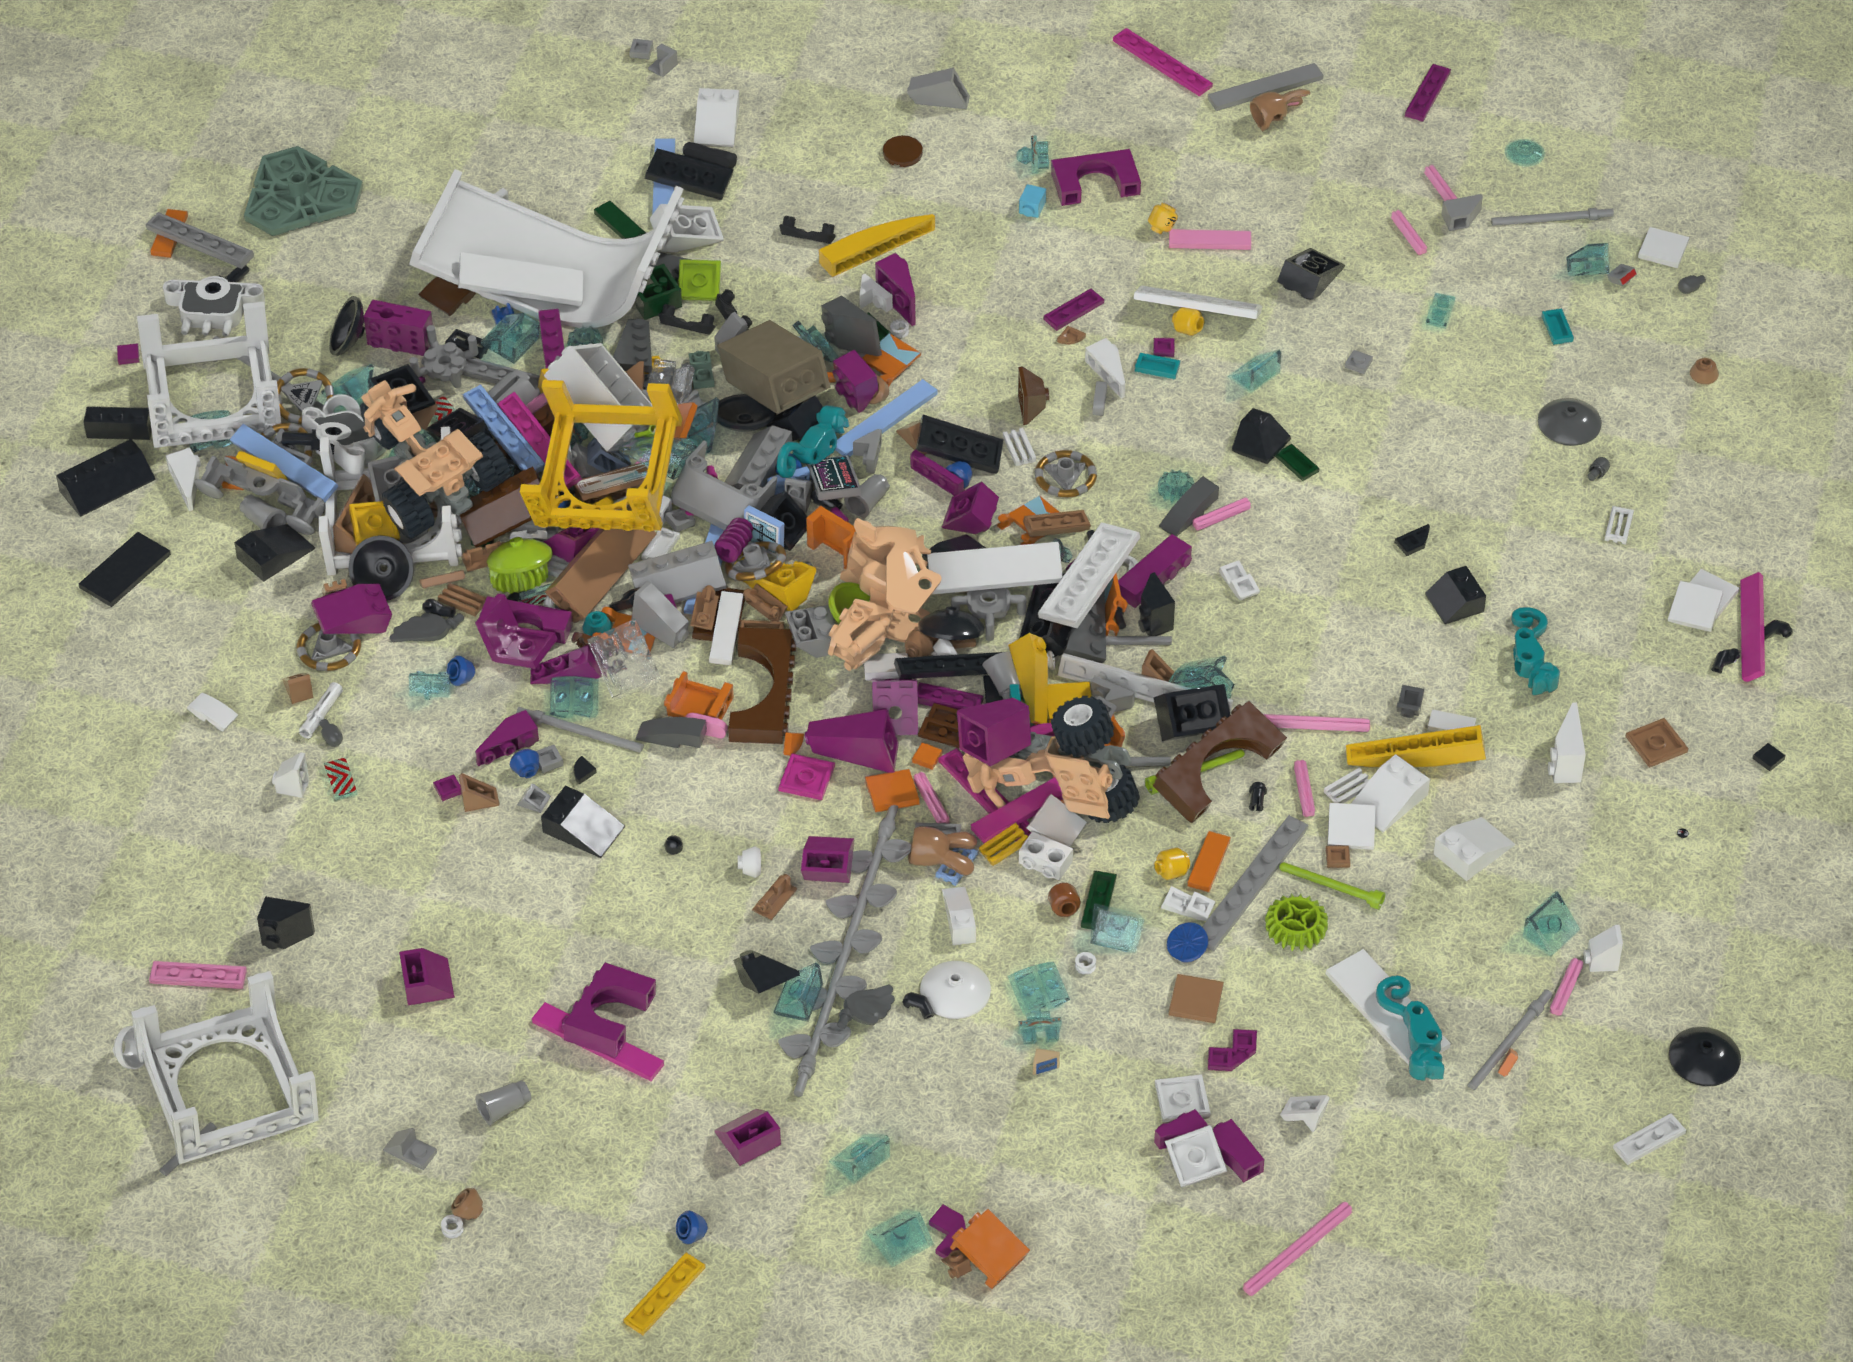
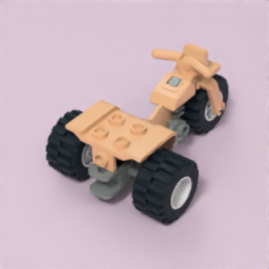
M384 380L369 389L368 393L361 397L363 403L360 405V411L365 423L363 428L365 432H368L369 437L373 436L385 449L390 450L396 446L393 449L395 455L400 460L404 459L394 468L395 472H398L404 480L382 493V501L397 529L407 538L413 539L434 526V516L428 504L433 502V498L438 496L446 506H451L453 514L460 515L472 507V501L467 497L469 491L465 487L464 479L468 480L471 478L479 488L488 492L510 478V469L500 448L484 432H479L468 439L459 429H456L438 443L432 442L425 446L426 442L423 436L418 433L421 431V427L407 409V401L403 397V395L415 392L416 386L409 384L391 390L387 381Z
M1088 696L1076 697L1071 701L1064 702V705L1057 708L1058 711L1052 715L1051 725L1055 734L1054 737L1031 732L1030 746L991 767L967 753L963 756L969 771L968 781L973 793H979L985 789L987 796L998 809L1006 804L995 791L997 783L1004 784L1006 787L1029 785L1036 780L1035 773L1043 771L1051 772L1057 779L1068 811L1088 815L1091 820L1094 819L1098 823L1101 821L1103 823L1116 822L1120 818L1124 819L1127 817V814H1131L1134 811L1133 808L1137 807L1138 800H1140L1139 791L1131 771L1124 766H1129L1132 762L1128 751L1123 747L1104 746L1111 741L1110 738L1114 735V726L1103 701L1097 700L1093 696L1090 698Z

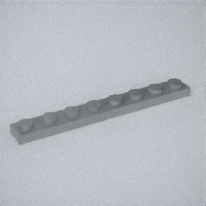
M1288 815L1202 926L1208 935V949L1216 950L1279 868V865L1306 833L1308 824Z

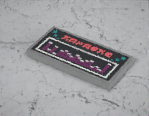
M849 455L826 457L815 465L806 464L810 471V477L813 481L818 500L861 496V487Z

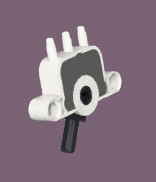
M247 265L242 269L236 267L225 278L219 275L210 276L201 281H166L163 284L165 302L170 306H179L182 322L181 333L183 335L188 334L190 327L202 328V334L207 336L210 329H223L222 334L227 337L231 329L238 326L241 321L243 304L264 302L265 305L262 285L238 283L249 272V267Z
M307 407L302 411V428L308 433H282V444L311 446V450H315L319 455L320 437H329L334 461L350 474L362 473L365 460L376 457L378 455V446H381L373 436L369 437L368 432H365L363 418L352 411H341L326 415L318 408Z

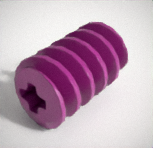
M739 517L734 518L720 535L719 539H717L714 547L717 556L721 560L728 563L735 562L743 549L752 540L753 526L748 520Z

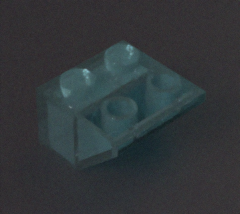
M525 313L506 315L481 340V344L515 364L539 339L540 322Z

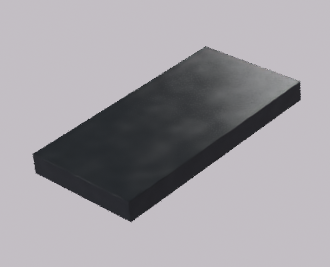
M657 148L646 171L645 179L672 187L678 186L686 191L723 200L734 169Z
M923 414L920 421L916 450L953 462H966L970 467L997 474L1000 466L1003 439Z
M137 532L79 583V588L108 606L113 607L171 555V552L159 543Z

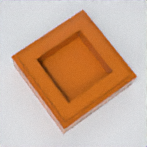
M921 743L912 758V763L933 770L938 762V758L942 756V749Z

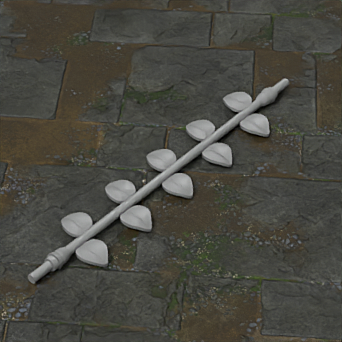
M897 805L890 806L886 818H883L879 823V839L874 853L868 850L853 852L851 871L862 873L868 869L859 898L854 895H843L826 900L827 907L836 917L843 919L852 914L853 916L843 945L841 942L833 940L817 943L810 947L811 952L819 962L831 964L837 961L828 991L823 987H811L794 993L795 998L804 1009L815 1011L822 1007L812 1039L807 1034H795L778 1040L780 1047L789 1057L794 1059L803 1057L797 1067L799 1077L793 1092L795 1096H803L808 1079L815 1073V1057L820 1042L822 1041L828 1047H838L851 1035V1029L848 1026L845 1029H841L837 1026L836 1022L827 1024L836 994L842 999H846L850 994L865 990L867 987L864 979L852 975L843 976L852 946L859 953H869L882 941L881 934L874 930H858L867 901L870 905L880 908L888 905L897 895V890L890 885H873L882 856L889 862H899L912 850L911 844L901 839L889 840L896 829L894 820L898 811Z

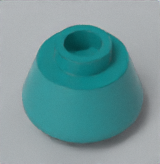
M594 611L587 615L582 625V630L584 634L593 636L595 632L608 636L612 630V623L605 613Z

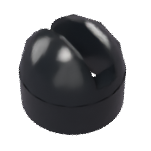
M672 835L666 839L664 845L667 853L674 855L683 850V842L680 837Z

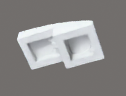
M1239 560L1219 568V573L1239 600L1260 593L1251 574L1247 575Z
M201 693L187 707L200 720L204 722L208 720L222 732L238 717V714L231 708L205 693Z
M1171 886L1161 908L1196 920L1207 921L1215 901L1195 891L1191 896Z

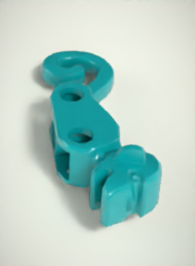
M830 405L823 406L816 416L819 424L810 427L799 443L786 442L781 447L777 456V471L780 477L791 478L795 473L796 461L794 457L788 456L791 451H793V455L800 463L810 465L818 464L834 452L837 447L836 433L843 434L845 433L843 427H849V421L844 415L846 412L843 408Z
M1518 608L1513 611L1511 617L1512 623L1520 628L1515 634V646L1513 648L1515 672L1520 677L1529 678L1528 687L1532 688V695H1540L1545 691L1551 693L1558 688L1560 670L1552 663L1544 662L1545 652L1537 641V638L1546 631L1548 619L1543 612L1535 608ZM1533 619H1535L1539 624L1532 630L1528 629V627L1533 625Z
M1398 975L1383 979L1377 986L1376 999L1385 1010L1402 1016L1408 1028L1410 1050L1413 1052L1409 1058V1074L1414 1079L1425 1081L1426 1078L1432 1080L1443 1079L1445 1068L1442 1063L1443 1057L1440 1054L1442 1031L1428 1007L1420 1001H1411L1406 1007L1390 1000L1385 995V991L1388 988L1399 986L1401 987L1400 989L1394 988L1391 990V997L1393 999L1407 997L1411 991V984L1408 979Z

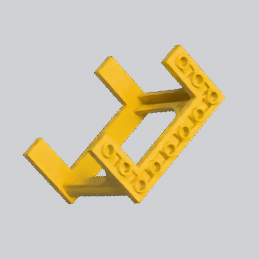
M543 380L541 388L555 418L545 468L539 485L521 484L520 494L534 525L543 528L556 526L560 528L580 527L582 529L661 531L663 522L659 513L676 426H681L683 420L670 385L648 383L647 393L652 406L573 404L564 381ZM574 423L656 425L646 477L639 488H627L626 499L610 505H591L578 500L569 492L565 485L564 471ZM559 492H564V495L559 496ZM563 501H571L568 508H558L559 504ZM628 504H630L632 511L627 510Z

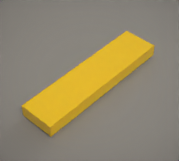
M686 1252L623 1319L624 1323L641 1335H644L706 1268L705 1264Z

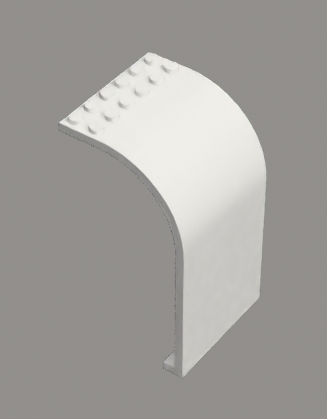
M455 169L413 250L409 265L458 285L459 257L461 252L583 270V298L581 306L476 290L471 291L504 305L509 303L511 308L539 319L538 311L559 309L562 325L582 329L602 327L622 318L633 306L638 293L644 292L647 284L645 279L648 280L654 269L651 265H656L660 253L657 251L661 252L667 240L664 237H669L673 227L670 223H675L679 211L676 209L680 210L684 198L681 197L683 188L675 187L658 226L653 230L634 238L609 239L582 232L460 180L462 172Z

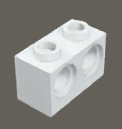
M1034 831L1031 832L1019 850V863L1029 870L1034 869L1041 872L1047 878H1055L1059 881L1073 862V848Z

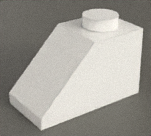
M300 752L282 762L279 770L274 772L272 783L275 785L276 793L303 797L310 781L305 753Z
M1614 925L1589 940L1588 949L1584 950L1583 957L1584 963L1589 964L1590 972L1618 971L1623 946L1620 925Z

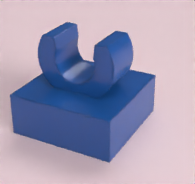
M509 303L506 304L507 307L499 308V306H496L492 310V316L497 328L517 324L514 310Z

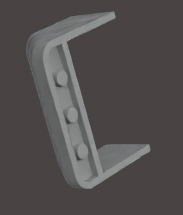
M703 441L686 459L672 489L671 499L674 505L725 530L734 518H744V509L750 505L761 510L769 498L775 494L777 477L773 476L763 488L750 483L745 484L738 490L704 472L707 468V461L705 460L707 442Z

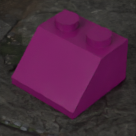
M982 481L952 496L942 528L975 535L982 531H987L992 524L991 520L997 509L999 496Z

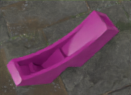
M1196 1109L1188 1113H1182L1177 1119L1169 1123H1163L1155 1130L1154 1143L1159 1149L1167 1148L1165 1141L1206 1127L1208 1124ZM1232 1119L1224 1123H1218L1213 1128L1224 1163L1237 1174L1243 1183L1264 1172L1265 1159Z

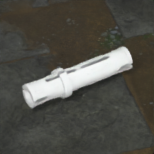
M332 682L315 708L308 712L306 721L299 728L301 736L307 739L312 737L314 731L320 725V721L324 719L336 699L343 692L341 685L336 682Z

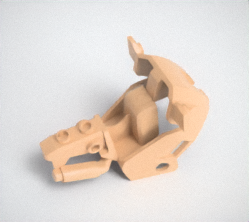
M859 518L855 520L854 528L856 532H854L848 554L847 569L841 572L840 579L845 582L859 584L860 589L870 596V600L868 602L855 599L849 609L844 608L839 617V620H841L840 624H834L829 632L831 641L827 653L845 660L844 667L848 671L857 669L878 653L886 638L905 643L908 634L913 630H918V623L910 621L909 615L915 614L922 619L930 614L921 607L939 586L942 578L938 573L926 568L928 562L922 558L921 554H931V550L924 546V535L917 537L916 531L913 529L896 526L874 527L868 521H863ZM915 565H919L921 569L919 572L917 571ZM922 579H927L931 582L932 586L925 590L919 587L918 582Z

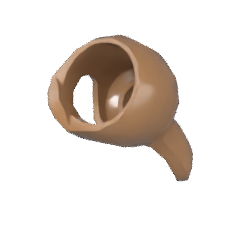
M1296 89L1285 94L1266 92L1252 99L1249 105L1250 112L1255 123L1263 132L1269 128L1271 121L1283 120L1287 115L1288 107L1303 104L1302 97L1311 94L1306 89Z
M920 826L914 828L912 850L908 854L909 864L915 866L944 864L959 874L968 876L974 871L972 860L949 849H974L977 845V839L968 832L945 834L939 829Z

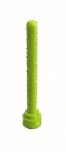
M1238 749L1202 763L1201 772L1244 757L1245 752L1242 749ZM1155 775L1145 778V787L1151 795L1159 793L1153 787L1157 779Z
M1285 862L1279 865V869L1283 872L1366 900L1370 907L1380 910L1381 906L1379 904L1382 905L1385 900L1386 893L1379 890L1368 892Z

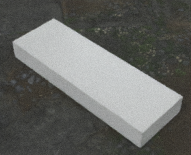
M1670 1113L1613 1145V1149L1629 1165L1684 1135L1686 1129Z

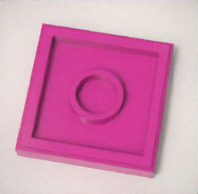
M791 753L779 785V791L823 800L835 768V762Z

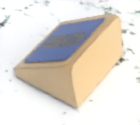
M1036 1049L1033 1075L1059 1068L1060 1052Z

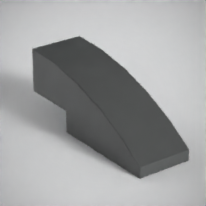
M1202 476L1175 503L1159 527L1170 535L1173 534L1177 537L1192 525L1194 518L1204 515V510L1218 499L1219 486Z
M664 717L647 720L641 723L636 740L673 748H679L680 744L701 748L707 732L706 720L687 717Z

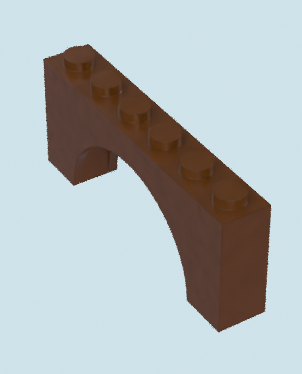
M739 627L738 657L751 659L761 664L768 670L774 682L769 694L759 704L746 710L730 712L729 742L783 744V738L789 729V724L785 723V719H790V706H787V702L792 700V689H788L789 685H793L794 673L790 672V668H795V655H792V652H796L797 649L790 629Z
M1247 701L1243 706L1238 704L1231 711V716L1221 718L1213 731L1208 729L1201 736V741L1191 743L1183 756L1178 754L1171 761V766L1161 768L1155 775L1157 779L1153 787L1191 823L1206 812L1212 802L1201 782L1202 763L1209 756L1220 750L1241 748L1252 751L1267 760L1283 746L1287 739L1250 701Z

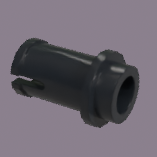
M1254 782L1249 787L1251 794L1249 809L1254 811V806L1257 804L1256 811H1263L1264 795L1267 794V788L1262 782Z

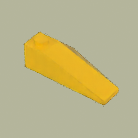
M794 561L793 565L783 563L777 571L769 576L743 582L752 589L756 584L760 585L788 606L787 611H793L807 600L816 574V568L798 561Z
M1028 633L1008 646L1025 703L1029 706L1031 723L1037 725L1047 723L1048 657L1044 640L1041 637Z

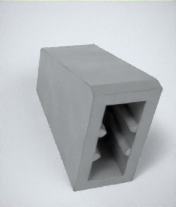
M954 67L912 77L907 88L908 95L915 104L967 109L970 95Z
M647 581L635 592L632 624L672 648H675L680 642L683 643L687 639L689 621L651 582Z

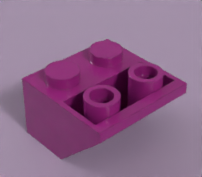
M852 350L833 360L834 370L832 373L836 380L834 385L836 392L840 396L843 395L851 409L855 408L860 413L865 410L874 394L878 391V382L874 371L855 350Z
M569 527L545 540L544 543L551 547L552 555L570 563L600 528L582 529L580 527Z
M808 836L803 848L801 873L804 880L850 883L854 838Z
M424 948L399 952L408 1006L455 998L448 958Z
M754 1109L715 1129V1134L739 1166L781 1145L780 1127L769 1112L765 1110Z

